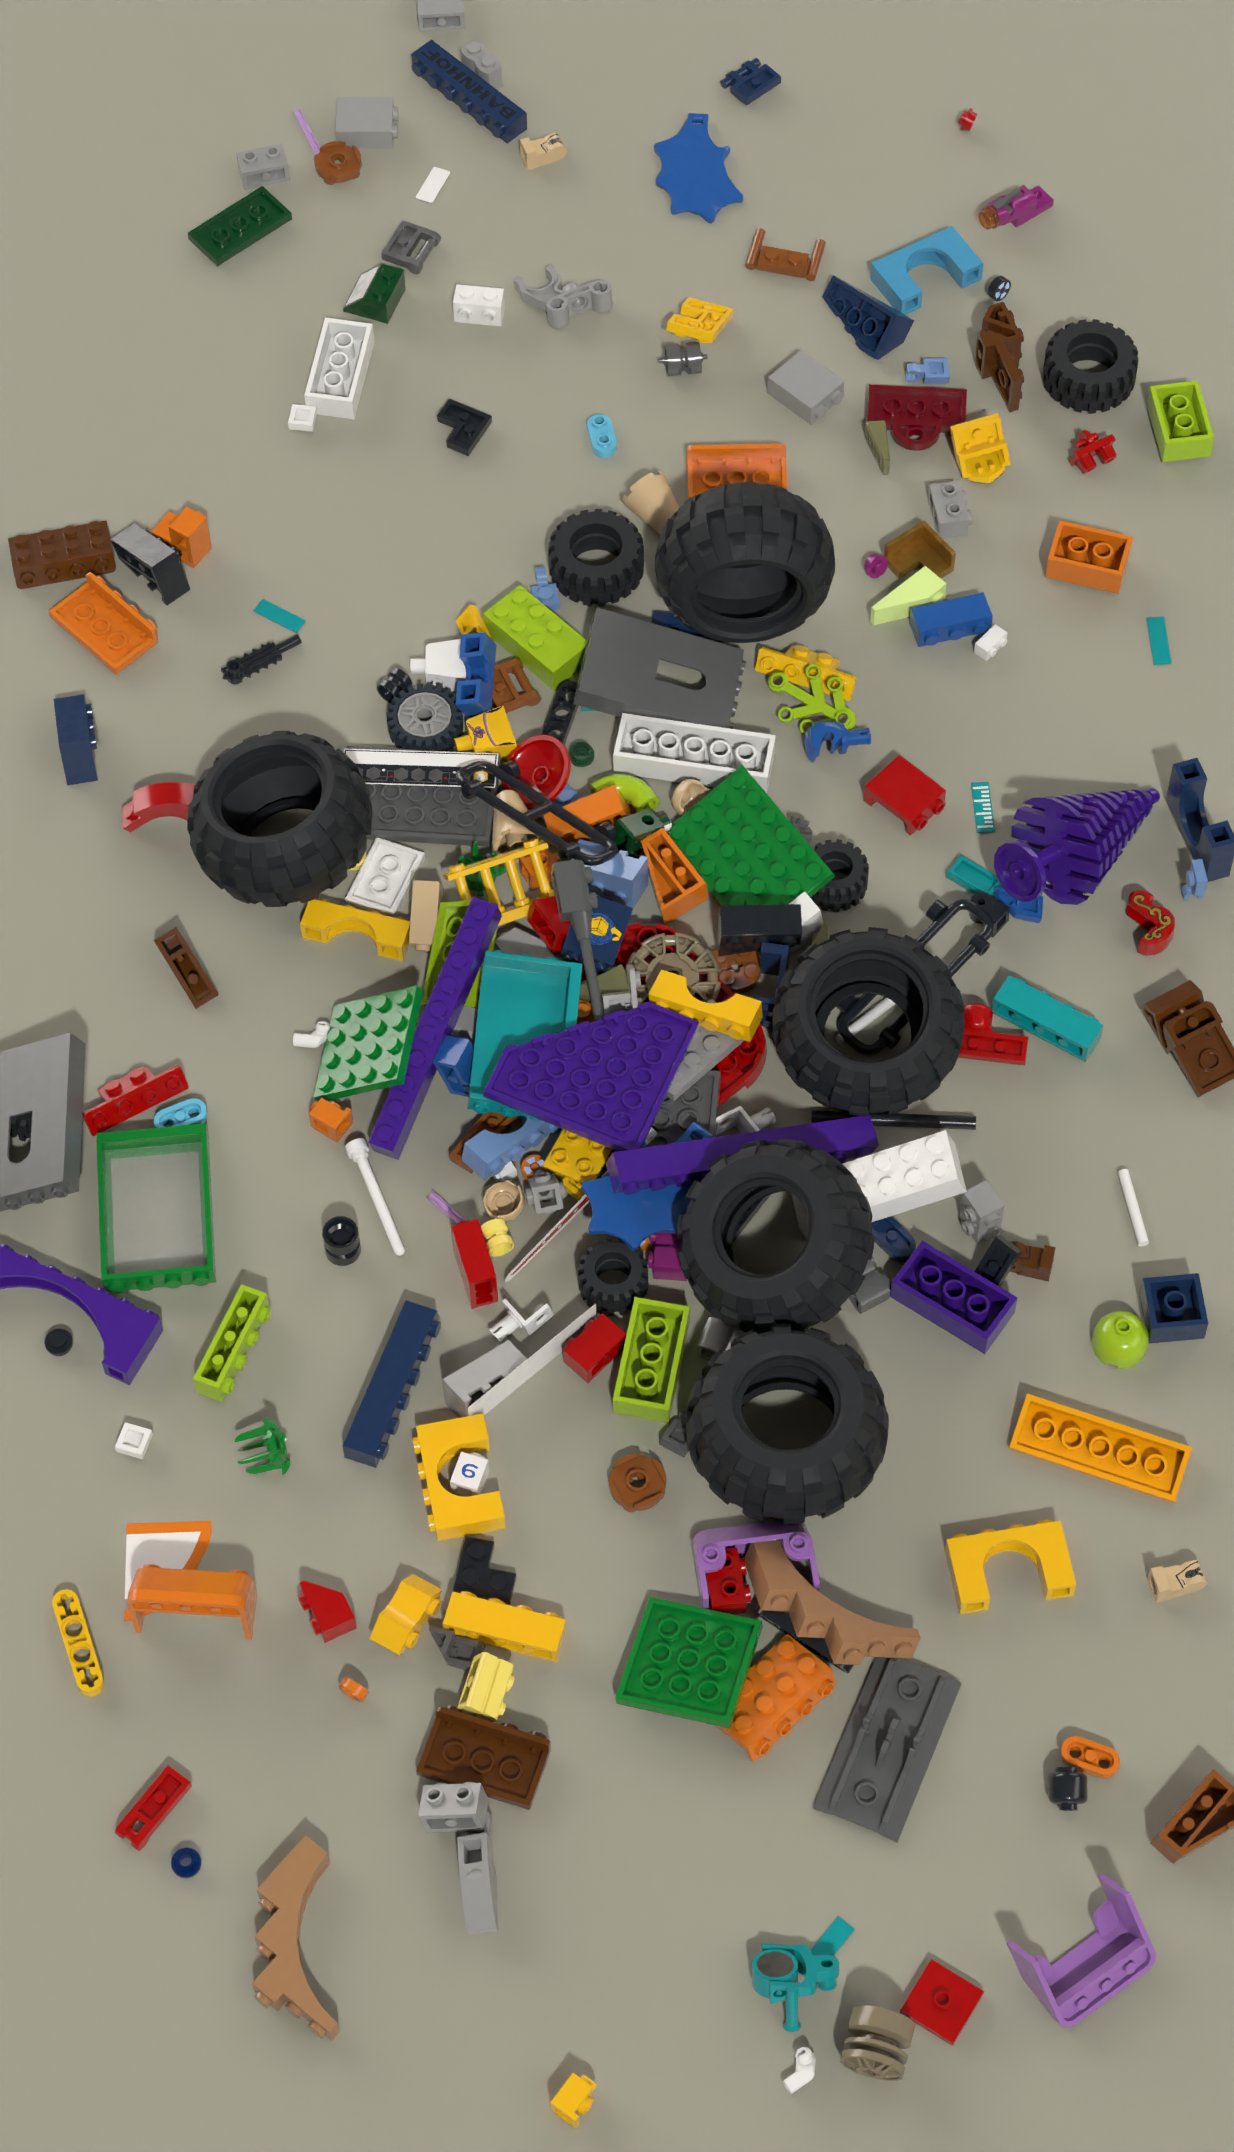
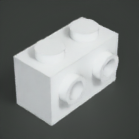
M456 284L453 299L454 322L502 326L505 311L504 289Z

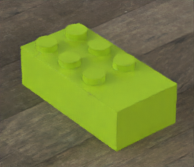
M521 585L483 613L484 623L491 638L515 658H519L524 666L553 690L557 689L561 683L567 681L581 670L587 640Z
M638 1297L634 1298L613 1396V1413L669 1423L690 1324V1306Z

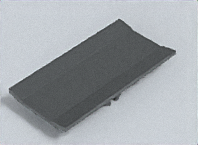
M876 1657L813 1809L837 1816L877 1832L898 1843L962 1683L947 1675L903 1658Z

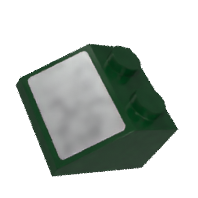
M380 264L362 273L343 307V312L388 324L406 290L404 270Z

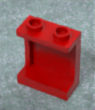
M898 755L864 786L863 801L870 806L875 802L881 804L907 825L906 833L911 836L916 830H922L934 814L938 815L941 813L946 805V790L901 755Z

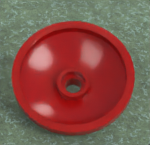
M537 735L524 740L514 748L506 762L514 761L519 766L521 775L518 780L551 801L562 792L571 771V759L567 748L558 739L549 735ZM502 782L503 790L516 791L512 787ZM516 791L520 795L527 809H533L539 806L537 803L533 802L526 796Z

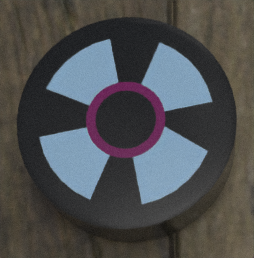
M1004 276L996 277L989 285V297L995 301H1001L1005 298L1011 288L1010 280Z

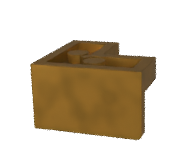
M925 520L885 544L884 556L888 560L887 567L898 578L903 577L917 567L922 569L924 566L929 568L939 578H943L954 571L955 551Z

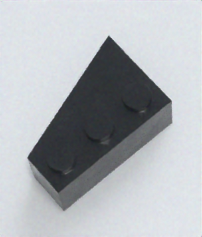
M134 523L111 538L118 559L137 577L143 575L150 582L147 584V587L151 591L157 589L161 593L162 601L166 605H169L191 590L179 561L181 560L179 552L174 547L166 545L161 538L151 535L146 528L142 529Z
M801 904L720 906L717 925L719 956L761 950L762 942L788 945L789 947L800 945L802 939Z

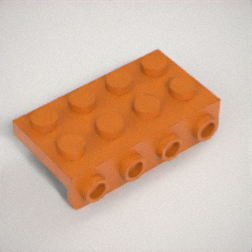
M770 443L698 444L688 446V500L711 488L740 482L769 484L787 489L786 445Z
M89 572L85 575L87 582L50 609L49 616L117 675L158 643L157 628L150 619H144L134 605L131 604L129 606L118 591H112L100 576L96 577L93 573Z
M786 1634L749 1669L731 1728L716 1727L746 1750L748 1758L755 1762L760 1757L765 1756L781 1737L788 1735L792 1727L802 1717L808 1716L818 1702L833 1692L836 1685L833 1670L795 1639Z

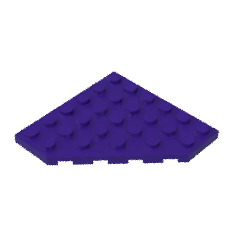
M646 1002L640 1004L638 1008L626 1012L621 1010L605 1015L603 1019L591 1023L586 1021L568 1027L566 1031L554 1035L549 1033L533 1038L529 1043L505 1047L487 1083L483 1097L616 1151L642 1148L698 1029L699 1021L654 1003Z

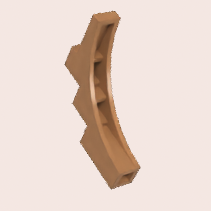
M771 1540L750 1544L745 1556V1563L760 1609L765 1611H788L797 1637L824 1638L833 1664L861 1665L864 1657L912 1659L921 1639L918 1629L895 1627L876 1622L855 1614L831 1601L816 1590L796 1570L786 1556L780 1541Z
M305 1835L257 1888L260 1906L269 1914L275 1913L254 1936L258 1946L256 1950L266 1960L270 1961L272 1958L273 1960L255 1979L252 1985L256 1993L254 1997L265 2008L272 2006L276 2011H279L287 2003L285 2007L293 2016L299 2019L302 2015L310 2022L308 2027L320 2038L325 2035L332 2041L340 2032L338 2023L320 2005L310 1989L302 1969L299 1951L300 1927L306 1903L316 1882L329 1866L330 1859L325 1850Z

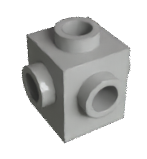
M541 1172L535 1174L534 1178L528 1179L529 1188L524 1189L527 1205L532 1204L536 1214H550L556 1210L564 1209L562 1198L566 1197L563 1181L558 1182L555 1174Z

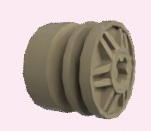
M869 2005L853 2007L848 2032L854 2037L845 2039L844 2048L846 2050L842 2051L840 2063L849 2070L863 2076L887 2081L903 2079L905 2071L903 2065L907 2063L908 2055L901 2049H907L911 2046L915 2023L903 2014L889 2009Z

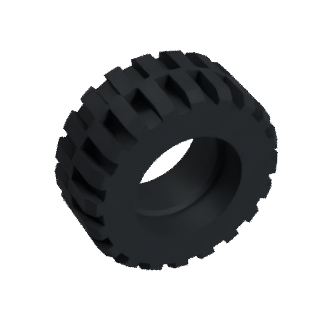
M1085 319L1079 320L1077 324L1072 322L1065 325V329L1060 328L1050 338L1046 348L1043 381L1047 391L1052 393L1051 397L1057 402L1061 401L1062 406L1067 409L1070 407L1074 408L1075 412L1088 411V414H1095L1099 410L1106 412L1110 410V407L1116 408L1122 404V401L1127 400L1134 389L1139 361L1138 350L1133 344L1134 341L1129 335L1125 336L1124 330L1119 327L1117 329L1114 328L1113 324L1109 322L1100 323V320L1093 319L1092 322H1086ZM1092 360L1102 363L1109 369L1103 372L1090 373L1082 371L1072 364L1078 361Z
M595 509L593 512L583 510L580 511L579 515L574 513L567 517V521L563 520L557 526V530L552 532L548 545L550 576H552V582L556 583V587L559 588V592L563 596L567 597L569 595L570 600L576 603L581 601L586 606H591V604L605 606L608 602L614 604L619 602L621 597H628L631 594V589L635 590L640 584V579L643 578L644 574L643 538L638 532V528L632 522L629 523V519L622 515L620 517L616 516V512L610 510L608 512H602V509ZM590 550L608 551L617 557L612 562L600 566L587 565L576 559L580 554Z

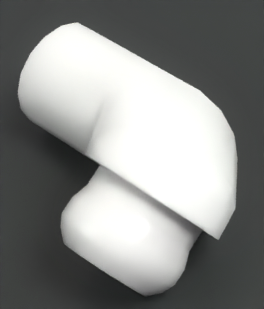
M325 1021L318 1022L316 1030L311 1034L294 1033L293 1046L319 1047L327 1039V1034L330 1030L329 1023Z
M801 2047L796 2051L795 2073L782 2081L790 2094L810 2082L815 2076L816 2058L808 2047Z

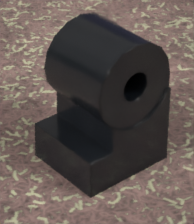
M976 893L970 900L978 904L993 918L995 925L994 932L991 935L993 938L1009 921L1010 907L989 894ZM969 912L973 922L983 924L982 921Z

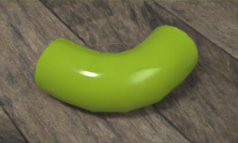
M613 774L589 784L591 794L598 792L604 787L616 785L624 799L634 807L636 812L645 809L654 811L660 803L653 789L642 779L632 775Z

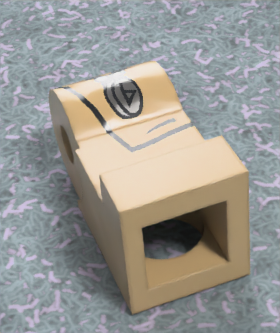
M551 133L544 138L530 141L529 137L520 139V157L527 171L559 161L567 153L560 135L556 133Z
M1198 1560L1166 1568L1162 1566L1151 1568L1147 1579L1155 1603L1199 1591L1208 1584Z

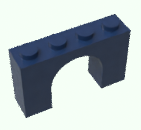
M1193 758L1173 764L1166 801L1193 859L1203 860L1207 880L1210 882L1230 876L1234 859V833L1228 820L1209 825L1204 808V791L1207 776L1198 758Z

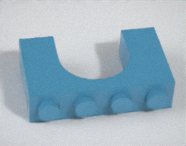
M953 226L939 230L925 239H920L912 245L898 249L896 252L871 263L870 280L891 306L905 315L921 308L922 290L908 274L914 267L924 264L939 266L951 275L961 289L982 280L983 262Z

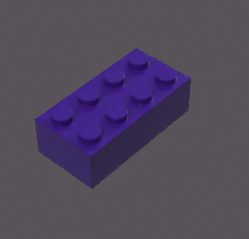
M923 1240L891 1283V1298L983 1354L988 1351L1014 1315L1017 1304L1016 1296Z

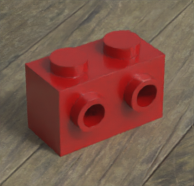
M602 1313L598 1318L589 1320L581 1334L576 1338H570L563 1347V1361L584 1381L589 1383L623 1351L627 1334Z
M738 1548L725 1549L726 1563L723 1568L716 1572L705 1573L710 1610L732 1615L746 1613L747 1602H751L749 1584L744 1585L742 1575H747L745 1558H739Z

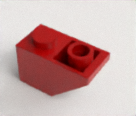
M305 1580L299 1583L301 1593L297 1597L304 1611L309 1609L313 1617L309 1619V1623L315 1636L321 1634L324 1643L357 1629L355 1617L342 1592Z

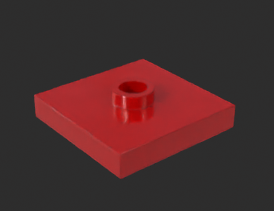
M931 1959L899 2013L953 2046L983 1997L984 1991Z

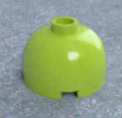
M1115 1311L1108 1313L1100 1319L1093 1331L1092 1347L1094 1353L1106 1365L1109 1363L1117 1366L1119 1369L1134 1367L1143 1360L1148 1350L1149 1333L1146 1324L1138 1316L1130 1312Z

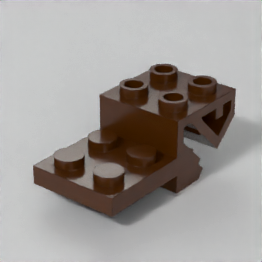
M1004 302L990 305L983 318L982 330L977 334L975 366L982 379L992 377L1010 413L1019 410V402L1022 399L1021 386L1024 383V375L1018 367L1019 359L1022 358L1021 343L1024 342V336L1021 328H1017L1013 312L1007 309Z
M1191 980L1141 1006L1166 1054L1173 1052L1198 1098L1234 1079V1047L1221 1026L1223 1021L1213 1003L1210 1001L1204 1002L1202 991Z

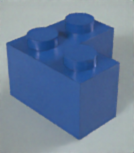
M446 1036L433 1063L451 1094L469 1097L474 1047L469 1039L461 1036L458 1038Z

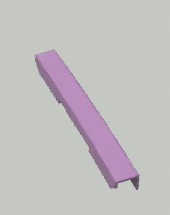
M299 108V111H293V114L314 155H317L320 152V147Z
M431 1190L432 1193L426 1197L455 1224L464 1220L447 1202Z

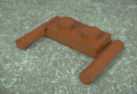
M762 228L756 230L746 262L747 269H757L806 278L809 281L815 280L826 244L824 240L818 239L816 241L812 258H809L807 253L762 246L765 230Z

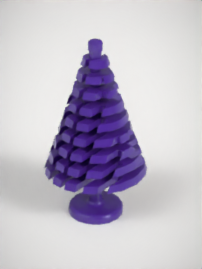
M1150 788L1146 791L1134 789L1035 797L1023 802L1033 806L1032 808L1026 806L1018 808L1013 819L1026 822V825L1020 823L1012 825L1011 837L1020 840L1006 842L998 847L994 855V868L1000 884L1011 897L1021 902H1031L1041 896L1043 892L1060 904L1078 905L1088 900L1089 896L1085 894H1093L1107 872L1117 861V857L1122 854L1123 851L1121 849L1125 848L1127 841H1130L1133 838V834H1136L1144 818L1152 811V805L1159 801V792L1155 788ZM1046 881L1053 883V886L1046 884Z

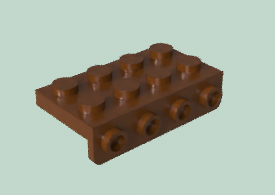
M93 521L89 524L67 526L56 530H43L39 533L17 535L8 538L14 577L19 589L86 578L85 575L89 572L97 576L113 573L116 570L107 521Z
M438 1706L435 1712L436 1718L416 1770L417 1775L445 1784L481 1783L489 1798L530 1810L551 1752V1742L547 1737L535 1731L530 1733L520 1731L515 1725L510 1723H502L500 1725L491 1722L489 1718L480 1714L471 1716L462 1713L459 1708L454 1706Z

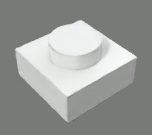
M292 404L288 421L289 429L313 432L317 415L316 406Z
M125 1422L115 1445L116 1452L143 1459L153 1436L152 1430Z

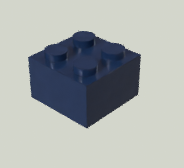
M1199 1273L1143 1278L1139 1295L1144 1322L1149 1333V1344L1205 1338L1209 1323Z

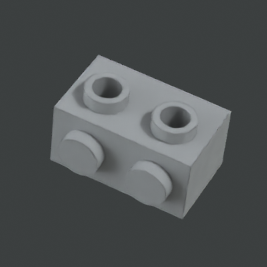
M282 144L236 153L238 170L244 190L290 181L289 166Z
M959 481L930 484L928 502L936 533L942 539L967 535L968 525H972V514L970 510H966L967 495L965 490H961Z
M987 1180L968 1189L962 1195L959 1214L961 1226L965 1234L972 1236L976 1243L984 1239L986 1241L991 1240L999 1234L1004 1212V1204Z
M465 1782L463 1784L437 1783L435 1785H423L418 1817L426 1833L484 1831L489 1798L481 1783Z

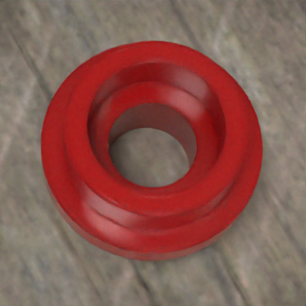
M972 108L968 112L963 111L958 121V124L962 125L960 128L962 131L964 129L970 131L977 117V114L972 112Z

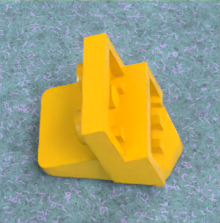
M998 413L950 427L956 462L962 478H967L971 482L991 484L1004 473L1006 466L1010 465L1007 443L1003 437L1001 420Z

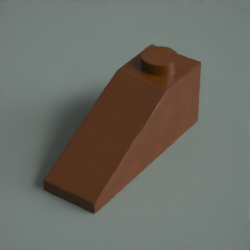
M177 927L153 940L196 1009L218 996L217 991Z

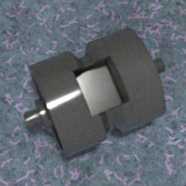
M699 342L685 343L684 347L676 343L665 344V356L659 359V363H664V366L666 365L667 376L681 375L682 371H686L687 374L702 373V362L704 359H708L707 354H702Z

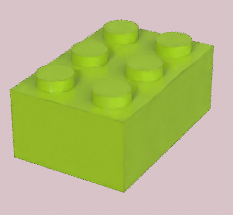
M1198 380L1150 386L1147 408L1162 462L1210 457L1214 434Z

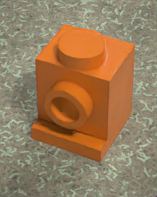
M547 848L539 852L550 883L552 882V865L555 862H561L556 852L551 853ZM530 856L520 857L519 864L522 876L532 891L538 889L539 885Z
M321 1098L319 1101H315L309 1109L311 1127L335 1142H338L353 1124L351 1109L346 1107L343 1111L342 1107L333 1101L328 1102Z

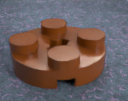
M343 141L329 142L320 148V152L314 157L316 172L324 179L326 184L333 185L356 179L360 175L362 167L361 154L354 145L352 147L346 146V142ZM339 160L342 163L335 164V161Z
M718 949L712 952L720 968L718 977L733 993L743 994L756 986V982L761 977V959L756 951L719 956ZM731 965L740 966L738 973H735L734 970H729L728 968H730Z
M635 1453L622 1457L613 1466L609 1477V1490L613 1499L623 1506L626 1511L635 1512L650 1509L665 1496L666 1473L656 1459L652 1457L649 1459L648 1457H642V1454ZM632 1478L644 1479L645 1482L640 1488L633 1487L631 1485L633 1483Z

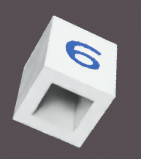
M461 1452L450 1480L451 1494L462 1497L480 1495L489 1474L488 1459H485L479 1453L470 1452L468 1454Z

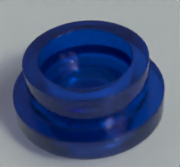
M192 1848L179 1849L171 1859L172 1870L178 1877L191 1878L201 1869V1857ZM184 1858L191 1859V1863L188 1866L181 1865V1861Z

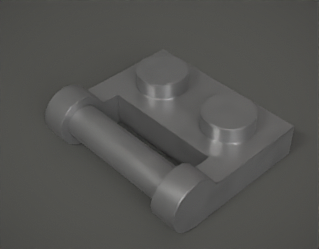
M402 220L382 251V260L405 267L413 274H419L431 250L441 241V236L435 231ZM420 240H426L416 258H411L410 256Z

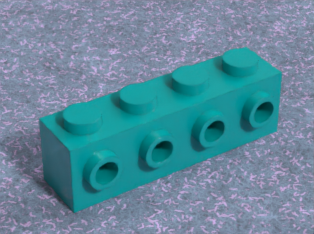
M1009 975L993 998V1014L1086 1062L1101 1039L1104 1025L1096 1018L1086 1016L1077 1011L1073 1006L1059 1002L1047 992L1038 991L1022 979H1016Z

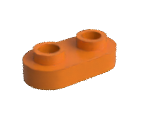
M1079 1736L1069 1737L1062 1744L1060 1756L1063 1763L1068 1767H1079V1771L1101 1779L1111 1778L1117 1773L1120 1758L1118 1753L1111 1747ZM1077 1751L1081 1756L1074 1758L1070 1755V1752ZM1106 1761L1109 1767L1102 1768L1099 1766V1762Z

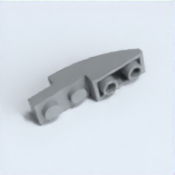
M487 1812L484 1831H460V1837H457L461 1896L468 1935L498 1931L497 1876L493 1865L492 1816Z

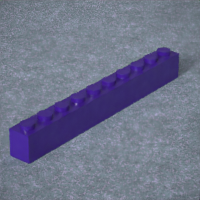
M475 897L472 898L414 1033L404 1084L391 1087L368 1141L373 1151L399 1160L437 1071L433 1060L445 1037L451 1036L484 960L485 951L488 950L501 920L502 914L498 905Z
M869 1115L618 1151L611 1154L606 1162L614 1194L624 1192V1195H632L643 1189L650 1188L651 1191H658L669 1185L685 1187L695 1180L702 1181L711 1171L708 1166L711 1162L725 1153L731 1156L742 1149L741 1145L759 1140L773 1142L779 1139L797 1140L824 1150L839 1162H844L849 1158L858 1159L871 1155L879 1146L871 1116Z

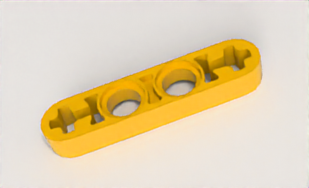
M68 1589L61 1590L54 1595L52 1606L74 1677L81 1694L87 1697H95L103 1691L105 1684L83 1611L75 1592ZM64 1599H68L70 1602L72 1615L68 1617L62 1606ZM76 1623L82 1626V1631L79 1635L72 1637L66 1634L69 1625ZM82 1649L88 1650L90 1658L87 1661L80 1663L74 1659L77 1651ZM88 1669H90L92 1678L95 1680V1686L90 1688L86 1684L87 1679L84 1673Z

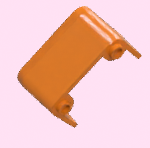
M146 1564L143 1568H139L136 1571L128 1592L127 1607L135 1632L137 1633L142 1632L145 1611L240 1617L246 1639L252 1640L257 1593L253 1578L244 1570L236 1569L231 1572L160 1568L154 1564Z

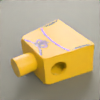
M499 706L467 719L465 722L466 735L454 738L457 752L472 750V753H498L501 755V761H506L510 753L517 747L504 706Z

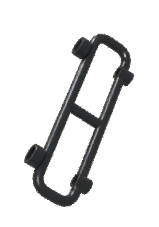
M477 761L457 771L456 780L462 786L461 791L466 799H472L476 796L556 847L558 849V856L562 861L574 859L583 861L584 865L597 866L613 859L617 855L618 847L614 842L617 838V831L611 823L604 822L593 828L518 780L521 772L519 766L514 761H507L499 767L490 762ZM479 771L488 772L539 806L521 813L485 790L479 780L471 781L467 776ZM551 812L607 850L597 855H587L580 851L577 843L566 842L535 822L534 819Z
M939 899L936 900L926 912V917L933 921V923L916 939L925 946L960 910H967L982 921L984 925L983 930L976 934L969 941L968 946L947 966L951 972V977L975 953L979 956L986 953L990 947V943L987 940L994 932L993 918L971 900H957L949 906ZM866 993L862 994L860 998L854 995L846 998L836 1006L843 1013L838 1022L839 1034L845 1042L862 1054L870 1055L877 1053L886 1045L890 1049L894 1048L901 1039L898 1032L909 1022L903 1012L890 1026L884 1028L877 1040L871 1044L862 1042L851 1033L848 1028L850 1022L877 994Z

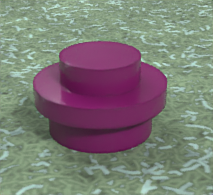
M882 554L870 555L864 563L866 574L871 578L880 577L887 569L888 560Z

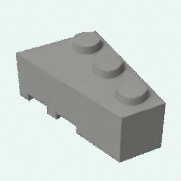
M509 1340L501 1345H496L491 1351L443 1379L445 1404L459 1418L468 1416L469 1406L520 1366L527 1358Z

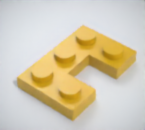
M688 297L681 306L680 314L682 315L674 313L667 322L666 331L672 332L678 337L688 336L695 338L701 343H713L733 318L734 309Z

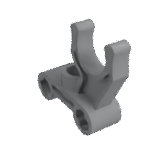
M553 265L546 267V278L551 282L544 288L534 289L527 287L522 277L514 279L515 290L520 294L521 299L547 312L548 324L555 329L566 327L571 316L590 309L603 313L609 311L613 306L612 288L608 281L596 280L583 286L572 282L565 285L562 289L561 276L555 271Z

